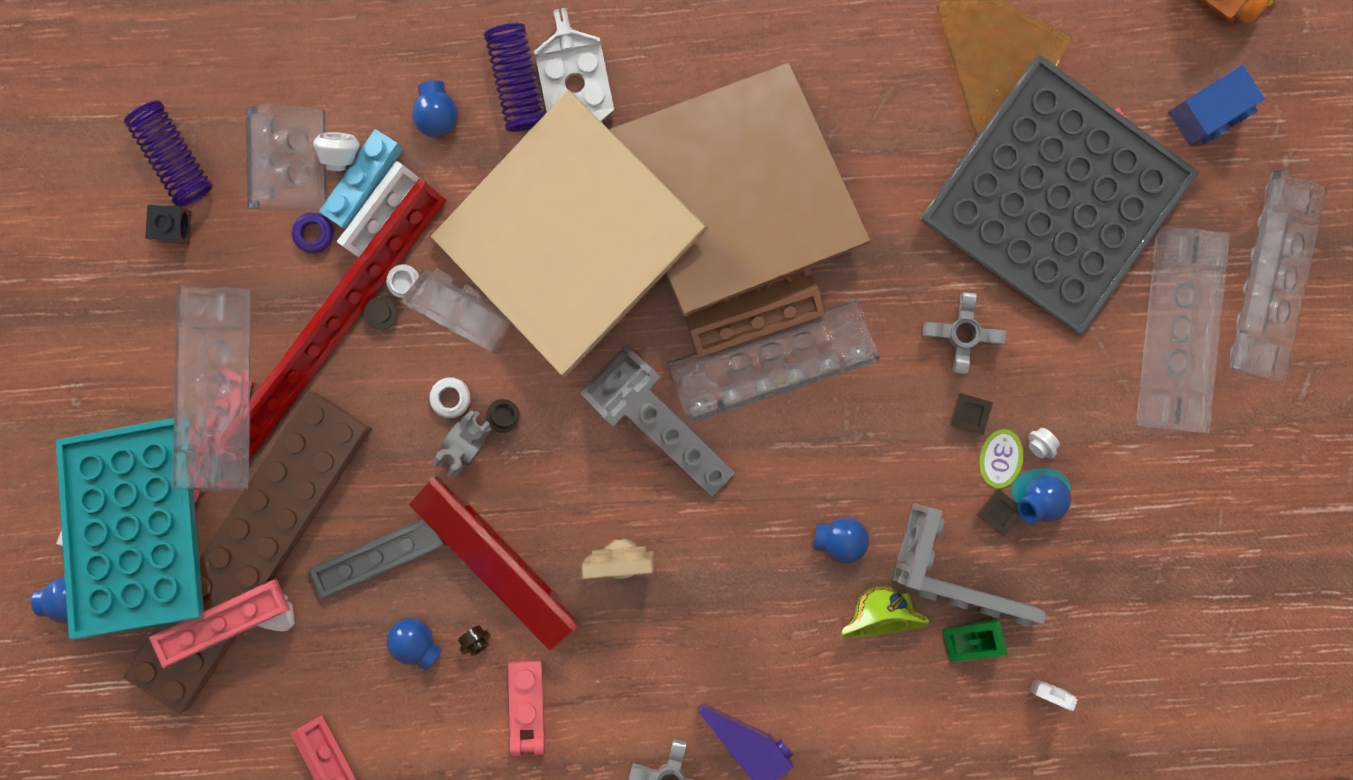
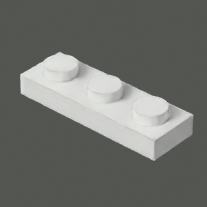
M396 161L337 242L359 257L419 177Z

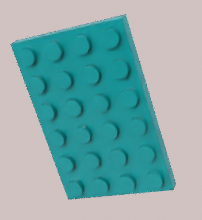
M181 416L57 439L56 455L69 639L76 641L204 619L188 420Z

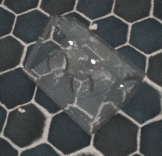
M273 103L246 108L247 209L296 211L320 210L327 200L326 165L319 162L313 141L319 134L325 133V110Z
M438 268L435 269L434 273L425 269L404 295L401 303L497 355L514 324L494 303L491 306L480 300L483 293L465 284L463 289L451 284L454 277Z

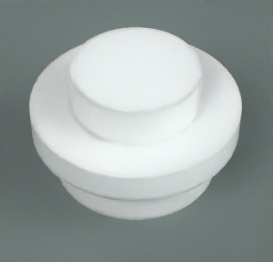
M397 265L387 275V287L393 295L399 298H408L418 291L420 276L409 265Z
M1040 428L1038 431H1032L1028 435L1029 448L1037 457L1053 459L1057 455L1060 443L1050 431Z

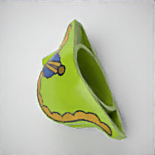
M876 586L865 591L860 597L855 609L854 619L843 628L841 638L868 637L927 627L929 621L927 617L913 610L909 593L900 594L891 587Z

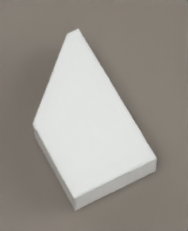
M1037 679L1033 680L1029 690L1036 696L1071 711H1074L1077 703L1076 697L1066 690Z

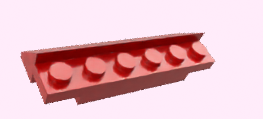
M438 476L433 477L411 501L409 506L549 650H552L578 626L579 622L556 599L557 594L466 500L461 501Z

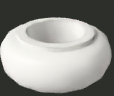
M446 377L437 381L430 392L432 409L444 418L461 416L468 409L471 402V393L468 386L462 380L454 377ZM453 388L459 393V403L453 408L445 407L441 403L440 396L445 389Z

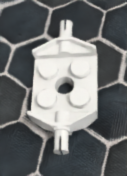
M561 8L563 22H561L559 9L553 11L557 26L556 33L534 50L546 111L548 112L568 91L566 88L567 79L577 75L584 79L585 85L580 92L573 94L604 123L615 111L600 38L573 30L570 27L567 8Z

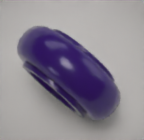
M310 212L303 214L293 224V241L299 249L306 253L322 252L330 245L333 239L332 224L327 217L320 213ZM309 224H318L322 230L321 237L316 242H307L303 235L304 229Z

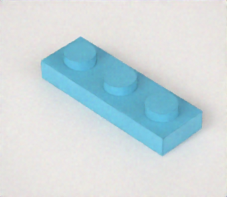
M375 129L319 212L346 230L391 169L404 148Z

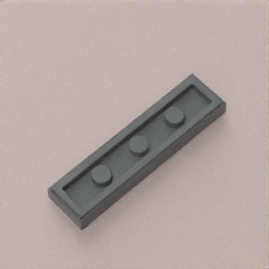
M421 519L311 567L308 571L322 600L445 546V543Z

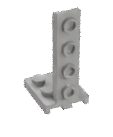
M626 345L580 394L612 426L624 415L630 418L713 497L735 472L649 390L658 381L660 376Z
M917 503L912 504L892 580L898 581V583L906 585V587L918 590L916 595L936 601L937 595L948 597V604L968 609L970 603L981 606L980 613L1000 618L1002 612L1013 615L1011 621L1029 627H1031L1032 621L1044 624L1046 614L1040 608L925 576L926 570L929 571L933 565L935 552L932 551L935 537L938 538L941 535L944 519L941 518V510Z

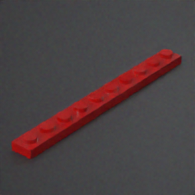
M420 178L417 180L215 446L220 452L242 465H246L364 310L366 304L387 280L390 270L399 264L447 199Z

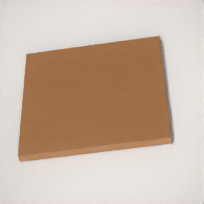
M790 63L609 129L708 228L665 273L683 317L865 246L871 241Z

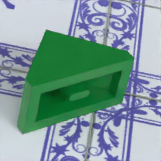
M994 617L942 629L950 662L1008 655L1000 621Z

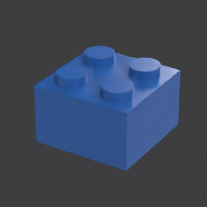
M1241 65L1168 113L1189 145L1198 140L1204 145L1228 131L1230 128L1226 123L1233 127L1258 112L1255 105L1263 101L1265 97L1245 66Z

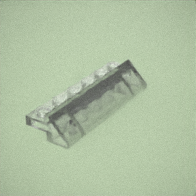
M1271 171L1270 180L1265 187L1266 199L1263 213L1258 219L1259 231L1256 245L1251 252L1252 264L1250 273L1244 284L1242 310L1238 314L1236 321V338L1229 353V368L1234 369L1233 372L1281 383L1286 382L1327 188L1312 180H1300L1285 171Z
M1159 228L1156 232L1136 420L1137 427L1209 434L1230 233L1200 230V228Z
M183 285L177 288L173 489L213 492L249 488L251 289L225 286L210 289Z
M857 299L825 309L824 316L698 357L697 352L668 361L667 363L687 423L690 424L881 361L879 351L869 332L867 320Z

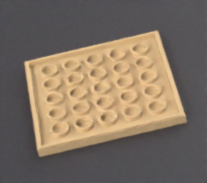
M568 90L431 237L562 376L566 377L708 228Z

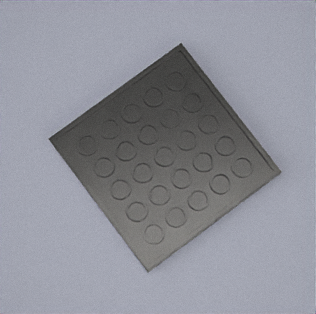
M1036 54L922 213L919 220L1078 336H1082L1199 174V171L1042 55Z

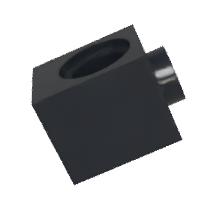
M147 205L145 239L156 243L189 244L191 211L176 206Z

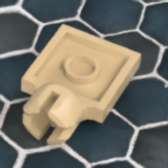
M615 539L606 545L605 549L594 550L589 557H586L582 563L583 579L608 576L614 579L630 578L635 574L653 573L655 566L654 551L646 552L645 546H637L629 539Z

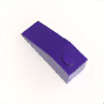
M705 703L698 707V712L751 780H778L793 768L792 761L789 759L793 756V753L782 739L776 742L770 734Z

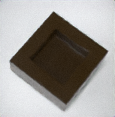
M959 393L950 426L984 435L993 402Z
M999 489L995 490L976 514L1002 536H1005L1020 518L1017 503Z

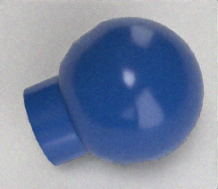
M427 81L419 84V97L416 99L412 111V119L415 126L420 132L430 137H441L448 134L457 124L458 109L455 101L446 94L445 83L442 81Z
M1041 476L1034 479L1028 485L1024 498L1017 504V510L1020 517L1029 524H1035L1038 521L1052 522L1061 519L1067 513L1071 504V494L1067 485L1059 478Z
M844 517L832 521L829 525L817 523L814 550L826 551L833 560L844 564L856 562L865 555L869 546V534L860 521L851 517Z
M65 577L55 579L48 583L44 589L36 590L33 593L31 606L37 616H47L55 622L68 623Z
M416 618L399 620L390 628L387 635L386 644L388 652L396 661L407 665L417 664L425 671L433 664L442 651L433 642V635L428 626Z

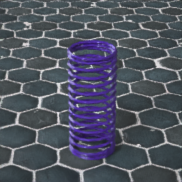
M523 23L498 25L486 30L483 34L485 41L488 42L486 47L490 49L488 55L491 56L489 61L493 64L491 69L495 71L493 77L497 79L494 83L499 86L496 91L501 93L498 98L502 100L500 106L504 108L501 112L506 115L503 118L507 122L505 129L510 132L531 129L546 114L544 112L534 113L542 110L544 106L535 105L542 102V98H533L540 95L541 91L533 90L539 86L538 83H531L537 80V76L531 75L536 70L529 68L534 62L526 61L532 55L527 53L531 48L524 46L528 44L529 40L522 39L527 35L525 24ZM517 29L511 32L493 35L498 32ZM518 42H523V43H520V44H517V45L503 47V46H506V45H509V44L518 43ZM492 43H501L494 47L489 46ZM494 50H496V51L504 50V51H501V52H499V53H497V54H491V52L494 51ZM523 50L515 53L506 54L512 51ZM520 57H525V58H522V59L509 61V60H512V59H516V58H520ZM495 58H504L497 62L493 61ZM497 65H507L500 69L494 68ZM499 72H509L502 76H496ZM512 79L503 84L498 83L500 80ZM516 86L505 91L500 90L502 87ZM505 94H515L508 98H502ZM507 101H518L510 105H503ZM521 108L511 113L505 112L508 109ZM524 115L513 120L507 119L510 116Z
M159 100L150 101L131 111L125 117L124 124L128 127V131L133 133L132 138L137 139L136 144L141 146L140 150L142 152H145L144 157L148 158V163L153 165L152 170L157 171L156 176L160 178V183L164 184V189L168 190V195L172 197V202L175 206L183 207L205 196L212 189L213 184L207 180L208 176H202L204 170L199 169V163H194L196 157L191 156V150H187L188 144H183L185 138L179 137L181 132L175 131L177 126L172 124L173 119L167 118L169 113L163 112L165 106ZM165 115L156 123L143 129H140L143 125L155 119L156 117ZM169 121L165 126L158 129L157 131L145 135L149 130L156 127L157 125ZM172 128L165 135L148 142L151 138H153L160 132ZM142 132L138 137L135 136L136 133ZM177 134L175 137H173L166 143L155 148H152L163 139L171 135ZM140 139H145L143 143L139 142ZM181 140L178 144H176V145L173 146L172 148H170V149H168V150H166V151H164V152H162V153L157 154L159 151H161V150H162L163 148H165L166 146H168V145H170V144H172V143H174V142H176V141ZM150 145L147 149H143L144 146ZM181 147H184L181 151H179V152L176 153L175 155H173V156H171V157H169V158H167V159L161 160L162 158H164L165 156H167L169 153H171V152H173V151H175V150H177V149H179V148H181ZM154 151L150 156L147 155L148 152ZM184 154H187V155H186L184 158H182L181 160L175 162L174 164H171V165H169V166H166L168 163H170V162L173 161L174 159H176V158H178V157H180V156H182V155H184ZM157 158L155 162H151V159ZM189 160H192L190 163H188V164L185 165L184 167H182V168H180V169H178V170H176V171H173V172L169 173V172L172 171L174 168H176L177 166L183 164L184 162H187V161H189ZM162 164L159 168H155L156 165ZM196 166V167H195L194 169H192L190 172L184 174V175L181 176V177H178V178L174 179V178H175L176 176H178L180 173L186 171V170L189 169V168H192V167ZM166 170L163 175L159 174L160 171ZM199 173L197 176H195V177L192 178L191 180H189V181H187V182H185V183H183V184L178 185L179 183H181V182L184 181L185 179L189 178L190 176ZM171 176L167 181H163L164 178ZM174 183L170 188L167 187L168 184ZM200 188H203L202 190H200V191L197 192L196 194H194V195H192V196H190V197H188V198L183 199L184 197H186V196L189 195L190 193H192V192H194V191H196V190H198V189H200ZM179 189L175 194H171L172 190Z

